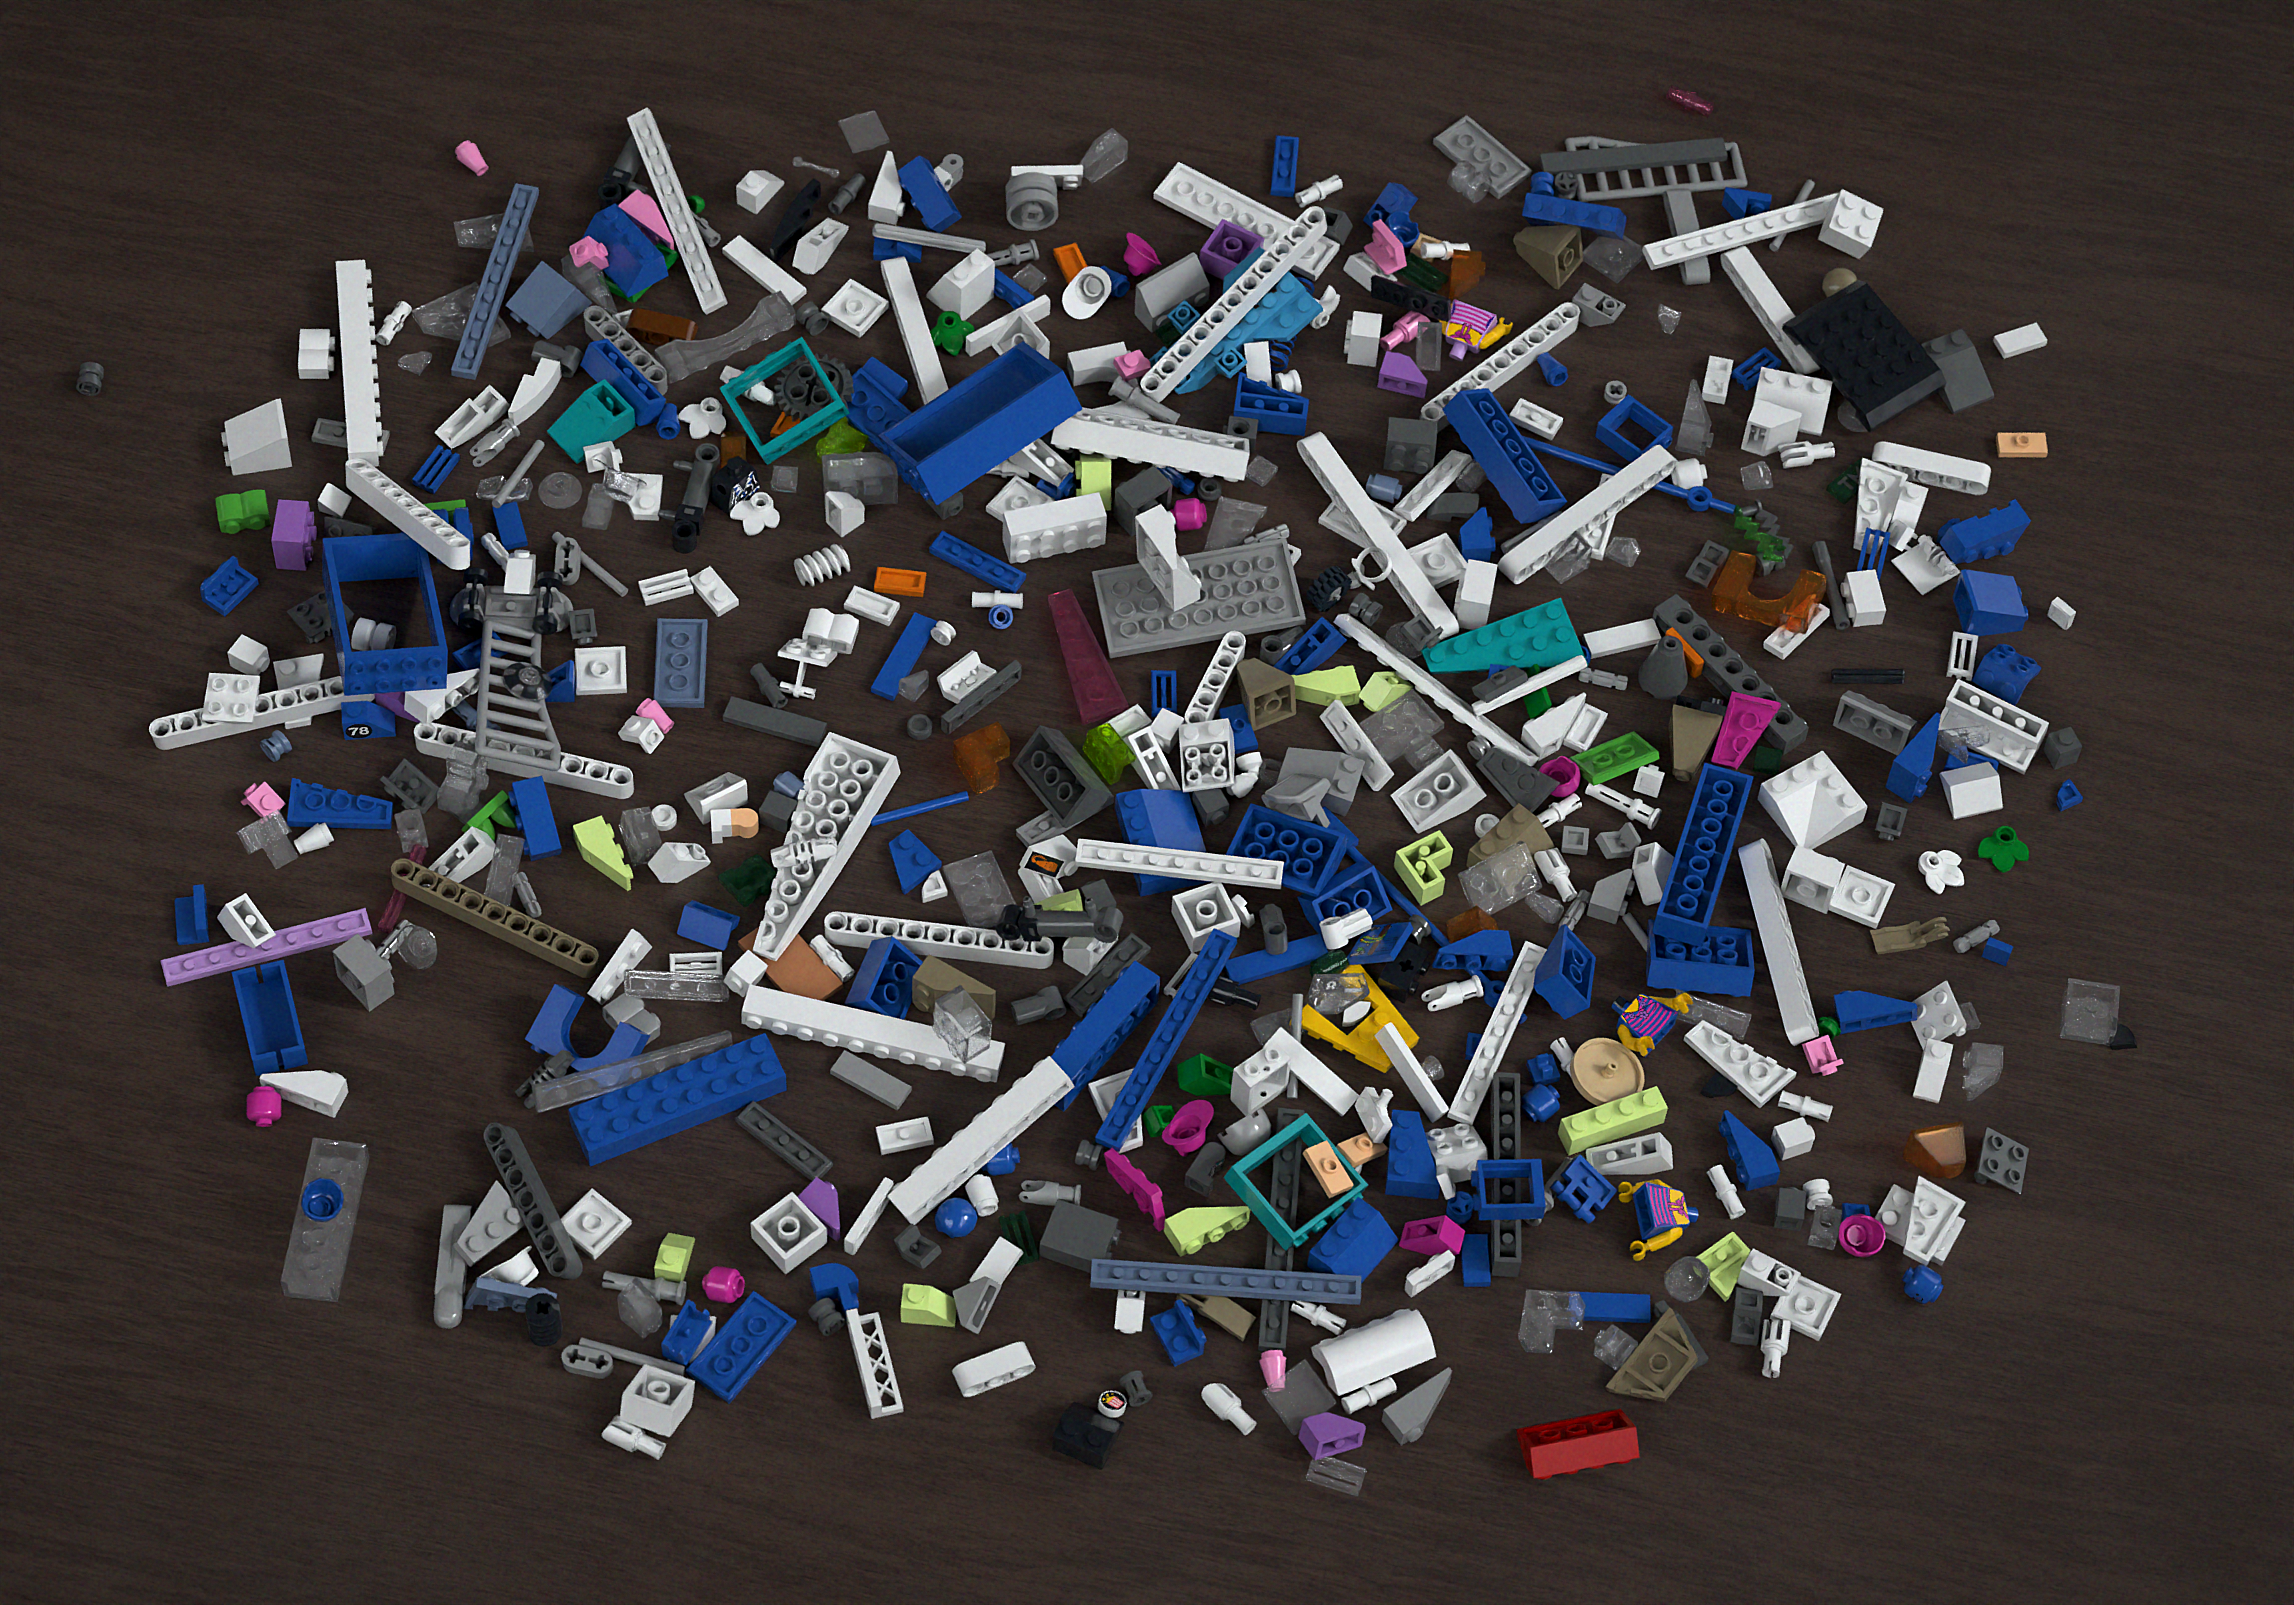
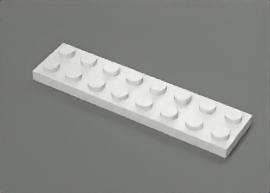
M1180 162L1176 164L1154 192L1153 199L1214 230L1220 221L1225 219L1264 237V251L1295 222ZM1322 236L1290 269L1316 281L1339 251L1340 244ZM1282 253L1279 256H1285L1287 253Z

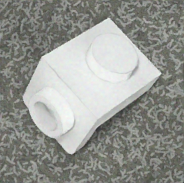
M634 715L625 722V725L618 732L622 740L639 743L644 751L649 754L654 751L664 738L663 733L653 719Z

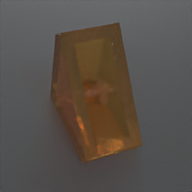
M723 431L721 435V469L730 458H735L736 456H740L746 461V431Z
M1477 905L1446 923L1450 944L1482 930H1499L1497 921Z

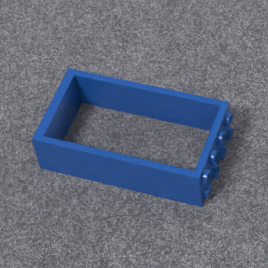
M1022 341L878 436L882 442V445H880L882 452L887 458L890 457L893 462L890 467L897 477L901 476L903 481L907 485L910 484L916 493L920 492L926 501L931 500L935 505H938L1083 408L1064 371Z
M406 533L323 538L322 577L344 696L447 689L448 649L427 550ZM418 577L432 646L351 652L339 582Z

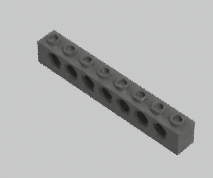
M1676 593L1654 608L1652 618L1657 628L1664 636L1666 631L1672 627L1704 660L1702 674L1728 701L1733 691L1781 703L1782 706L1762 735L1782 756L1806 740L1809 729L1806 721L1802 717H1798L1791 710L1789 704L1776 695L1773 688L1757 675L1754 668L1748 666L1741 659L1737 651L1731 649L1724 642L1720 634L1715 633L1708 626L1703 617L1698 616L1692 610L1686 600H1683Z
M1494 1072L1490 1087L1491 1160L1521 1159L1520 1073ZM1521 1177L1491 1178V1204H1521ZM1521 1219L1491 1220V1276L1518 1277L1521 1266Z

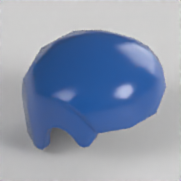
M1395 211L1390 213L1385 225L1403 244V248L1414 245L1419 237L1418 223L1410 221L1408 212Z
M324 1178L310 1182L306 1186L301 1199V1207L305 1216L314 1222L324 1223L336 1218L341 1211L344 1201L340 1185L331 1179Z
M956 1197L943 1202L938 1207L934 1217L936 1229L939 1232L946 1233L950 1238L967 1236L974 1230L978 1219L973 1205L965 1199Z

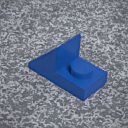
M1725 187L1722 206L1735 220H1740L1744 218L1745 213L1758 215L1769 212L1772 195Z
M875 237L873 260L883 261L905 256L907 262L921 263L922 245Z

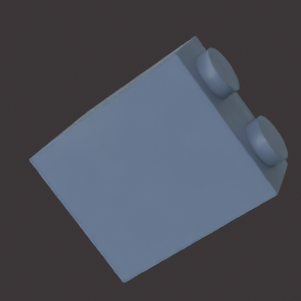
M541 261L506 306L512 311L510 316L521 324L525 321L529 324L526 329L537 338L541 334L548 340L587 309L592 302L574 285L545 262Z

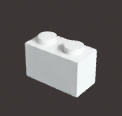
M1876 570L1847 572L1840 588L1842 597H1846V611L1848 618L1851 617L1853 627L1882 624L1886 608Z

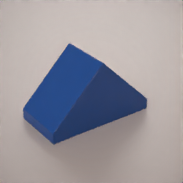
M569 660L543 675L544 679L552 682L553 685L548 695L543 690L545 702H575L574 662Z

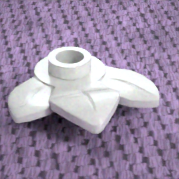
M1329 285L1320 300L1315 299L1324 310L1310 322V325L1315 329L1327 324L1329 315L1336 309L1339 303L1340 295L1336 294L1332 286Z
M706 398L700 405L690 404L678 415L679 420L690 423V435L694 439L704 438L710 431L715 434H721L726 427V419L722 415V405L715 398Z
M764 492L755 493L750 500L738 502L730 513L731 518L743 520L744 531L747 535H756L765 526L776 528L780 520L779 512L773 508L772 498Z
M1942 850L1936 854L1935 852L1927 851L1920 856L1918 868L1925 875L1929 888L1937 894L1943 892L1945 885L1962 886L1964 884L1963 873L1957 867L1961 862V858L1954 852Z

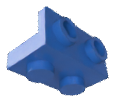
M232 556L228 561H224L211 577L206 578L200 586L202 601L225 617L259 583L258 579L241 568L238 564V559Z

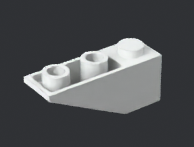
M480 669L447 674V689L405 691L404 710L425 725H428L433 720L439 719L443 713L452 707H456L463 699L478 691Z
M1584 692L1578 696H1571L1564 704L1557 708L1552 707L1541 717L1530 719L1524 724L1521 741L1532 753L1539 757L1538 761L1559 750L1565 736L1584 706L1586 699Z

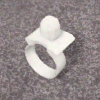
M1371 546L1364 549L1357 559L1352 558V564L1356 572L1352 571L1347 575L1352 581L1350 589H1355L1361 586V583H1364L1370 590L1374 591L1375 585L1371 582L1384 580L1392 570L1390 555L1378 546ZM1373 551L1386 553L1388 562L1385 571L1375 578L1365 577V566L1362 564L1364 557Z

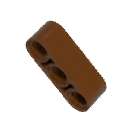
M635 308L631 311L625 330L637 341L680 351H689L692 349L698 325L689 319Z

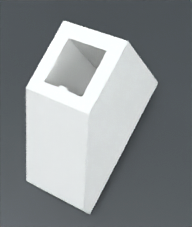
M665 842L648 862V866L660 882L678 883L705 868L711 861L705 855V850L696 843Z
M1656 842L1635 848L1632 864L1633 875L1642 901L1646 906L1661 901L1674 861V857Z
M1752 1249L1741 1268L1737 1284L1749 1290L1762 1291L1763 1296H1789L1801 1273Z

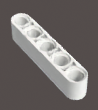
M1883 441L1874 445L1871 459L1873 462L1908 474L1906 480L1974 495H1983L1988 490L1991 468L1984 463Z
M1230 631L1224 636L1185 713L1184 724L1211 721L1215 716L1237 672L1236 665L1244 658L1246 639L1242 633Z

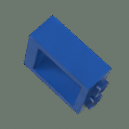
M1628 394L1598 422L1595 437L1632 463L1656 445H1661L1664 449H1667L1673 440L1671 437L1673 426ZM1628 418H1631L1657 437L1643 451L1615 432Z
M1541 1159L1477 1160L1475 1170H1471V1186H1476L1477 1194H1473V1209L1478 1210L1479 1220L1543 1219L1546 1204ZM1528 1177L1531 1203L1486 1204L1484 1178Z

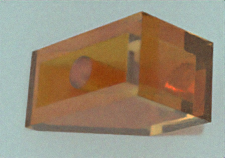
M1453 249L1449 299L1452 302L1454 299L1457 300L1478 286L1479 277L1485 274L1486 262L1481 261L1482 252Z

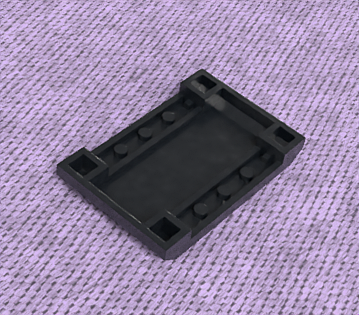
M1857 280L1787 321L1782 326V330L1795 346L1800 344L1826 376L1833 381L1832 383L1856 410L1855 417L1869 433L1941 391L1946 386L1945 378L1938 365L1873 289L1863 281Z

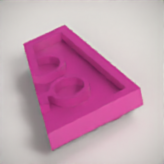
M1732 691L1711 760L1712 764L1737 770L1782 706L1781 703Z
M1113 1148L1105 1152L1104 1156L1108 1172L1127 1194L1133 1192L1138 1207L1144 1214L1150 1212L1154 1218L1153 1225L1158 1231L1164 1229L1166 1217L1161 1200L1163 1194L1156 1183L1151 1184L1146 1179L1145 1174L1139 1168L1135 1169L1124 1154L1120 1155Z

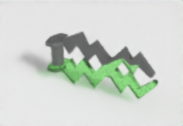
M1755 499L1753 505L1743 508L1739 504L1736 505L1734 510L1736 520L1734 528L1747 530L1744 539L1761 541L1757 551L1765 552L1763 560L1783 562V557L1772 554L1776 546L1770 545L1771 543L1778 544L1776 551H1784V559H1787L1793 549V545L1788 544L1790 538L1776 536L1780 525L1774 523L1778 517L1763 510L1759 499ZM1755 514V519L1765 520V522L1762 525V530H1767L1768 532H1757L1760 527V523L1751 522L1752 517L1747 516Z

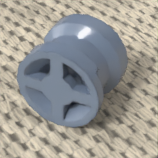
M279 730L272 732L269 739L260 741L263 752L273 762L278 761L281 754L292 750L290 742Z

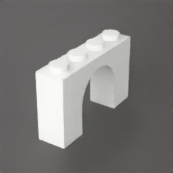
M1124 342L1068 353L1067 368L1073 386L1097 381L1114 383L1117 377L1120 376L1113 365L1114 358L1131 353V351L1126 350ZM1137 377L1125 382L1133 387H1139L1138 383L1140 380ZM1124 400L1113 405L1094 408V410L1153 421L1152 415L1135 405L1127 406Z

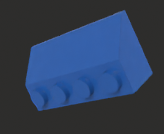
M616 203L594 215L581 240L590 236L596 242L602 243L608 251V256L606 257L609 266L602 270L627 298L669 276L663 254Z

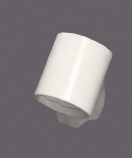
M1361 907L1341 917L1327 918L1321 921L1319 925L1326 948L1337 949L1348 944V939L1372 929L1373 922L1366 909Z

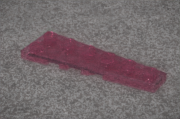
M1072 589L1048 595V604L1082 725L1128 710L1129 704Z

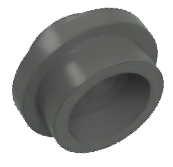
M1212 477L1204 478L1197 487L1199 497L1206 501L1218 499L1222 492L1220 483Z

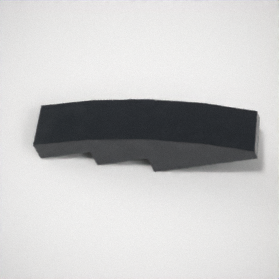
M815 178L796 196L776 229L770 246V259L774 263L778 262L798 243V240L805 236V224L813 217V204L821 198V182Z

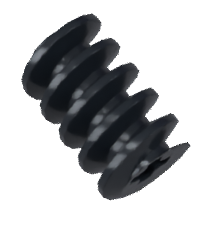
M538 1293L531 1296L525 1306L529 1337L538 1346H551L561 1338L563 1332L560 1305L555 1297L547 1293Z

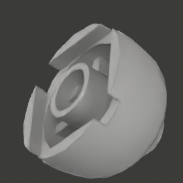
M1262 1107L1256 1110L1259 1114L1258 1116H1255L1254 1113L1249 1114L1226 1128L1227 1135H1224L1223 1132L1217 1135L1229 1152L1240 1156L1251 1153L1270 1138L1271 1124Z

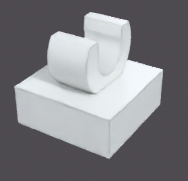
M1896 519L1889 530L1891 533L1889 544L1900 551H1903V549L1910 550L1911 547L1907 545L1910 537L1917 539L1918 536L1914 533V529Z
M1649 764V767L1641 766L1638 770L1633 791L1657 798L1665 773L1658 771L1659 767Z

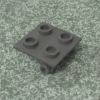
M325 590L286 611L306 633L305 638L309 644H316L325 638L324 633L328 637L331 635L329 629L332 630ZM342 601L346 625L348 626L350 621L353 620L352 616L354 613Z
M1985 1127L1984 1136L1980 1141L1982 1144L1981 1151L1978 1152V1167L1974 1173L1976 1182L1986 1184L1987 1180H1992L2017 1194H2021L2029 1148Z

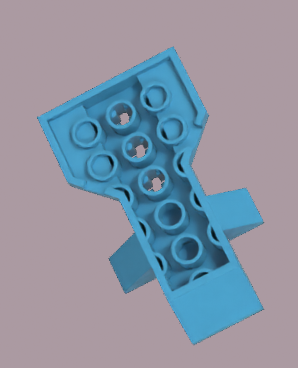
M1260 246L1224 277L1223 294L1265 252ZM1265 270L1263 273H1268L1271 270ZM1288 271L1255 304L1259 305V307L1256 309L1253 307L1240 320L1241 323L1236 324L1173 390L1178 395L1199 390L1218 373L1231 378L1248 363L1241 355L1245 351L1244 343L1264 342V340L1288 342L1324 311L1323 307L1306 291L1305 286ZM1273 289L1277 290L1275 293L1270 292ZM1184 300L1167 317L1183 336L1201 318V315ZM1233 303L1230 306H1236L1239 303ZM1216 320L1214 323H1219L1222 320ZM1206 336L1199 337L1198 340H1202ZM1177 341L1168 349L1164 346L1153 357L1149 359L1151 368L1177 343ZM1184 353L1181 356L1185 357L1188 356L1190 353ZM1167 370L1165 373H1171L1174 370Z

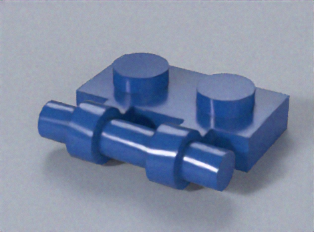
M1580 1154L1576 1155L1561 1173L1567 1184L1564 1186L1556 1180L1550 1186L1557 1194L1556 1197L1561 1202L1565 1201L1574 1210L1573 1214L1578 1219L1582 1218L1587 1224L1591 1223L1595 1218L1589 1209L1593 1206L1597 1211L1602 1210L1617 1192V1189ZM1575 1189L1585 1198L1582 1203L1572 1194Z

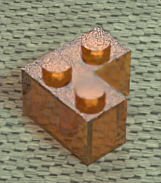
M997 721L954 740L953 758L976 795L999 786L1000 769L996 762L1009 757L1010 739Z

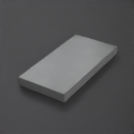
M1468 115L1433 139V144L1497 199L1501 198L1532 174V170Z

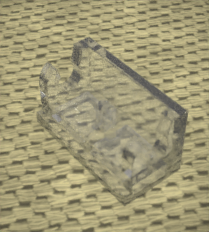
M650 807L622 811L619 828L632 865L637 867L640 864H647L654 856L652 854H656L663 845Z

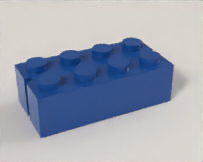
M284 960L260 965L264 983L260 984L255 966L232 972L256 1076L280 1071L279 1066L284 1065L285 1069L308 1064Z

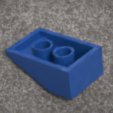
M1938 712L1935 713L1893 760L1885 787L1909 804L1916 797H1922L1928 787L1926 783L1932 775L1930 768L1934 758L1941 714Z
M1566 924L1559 928L1537 966L1533 983L1537 994L1542 995L1550 1004L1552 1010L1558 1012L1564 1020L1590 1007L1596 957Z

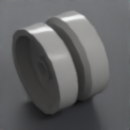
M1037 172L1016 175L1006 184L1007 219L1011 225L1026 231H1037L1049 227L1058 218L1057 185L1051 177Z

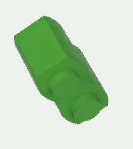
M250 490L241 494H226L215 498L219 526L223 533L235 534L245 528L259 530L271 524L265 490Z

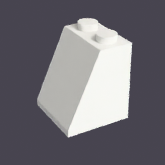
M977 248L947 272L926 294V297L943 311L956 312L961 320L965 321L994 297L995 262Z
M275 399L224 422L226 432H221L223 447L228 446L229 450L224 452L226 467L231 466L233 476L292 467L281 399Z

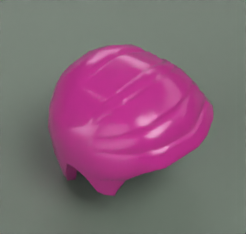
M1559 756L1557 759L1544 763L1539 770L1561 782L1550 794L1552 796L1566 797L1575 792L1579 787L1581 780L1579 767L1565 756Z
M1856 1214L1846 1218L1841 1223L1838 1238L1842 1247L1849 1254L1864 1258L1876 1254L1882 1248L1886 1234L1879 1221L1868 1215Z

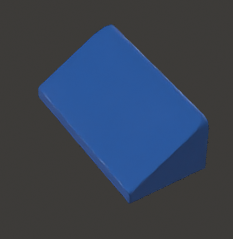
M871 357L862 368L897 400L901 399L908 392V382L876 358Z

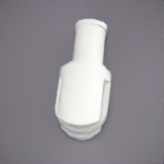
M1809 441L1778 446L1781 453V461H1783V469L1811 465L1814 459L1833 458L1835 455L1834 448H1831L1833 447L1832 442L1812 445Z
M1558 848L1538 851L1534 854V859L1547 883L1555 885L1562 901L1573 900L1578 893L1568 878L1570 870Z
M1764 1319L1761 1351L1765 1354L1762 1374L1766 1377L1771 1378V1371H1773V1378L1778 1377L1780 1374L1781 1357L1787 1353L1791 1325L1789 1320L1783 1321L1781 1335L1780 1320H1773L1770 1328V1321Z
M1213 1383L1204 1387L1202 1399L1222 1420L1229 1419L1244 1435H1247L1254 1429L1257 1422L1240 1408L1241 1400L1227 1386Z
M619 1415L613 1418L602 1433V1437L605 1440L627 1451L633 1452L638 1449L655 1457L657 1460L662 1456L666 1447V1443L646 1435L644 1428L619 1420Z

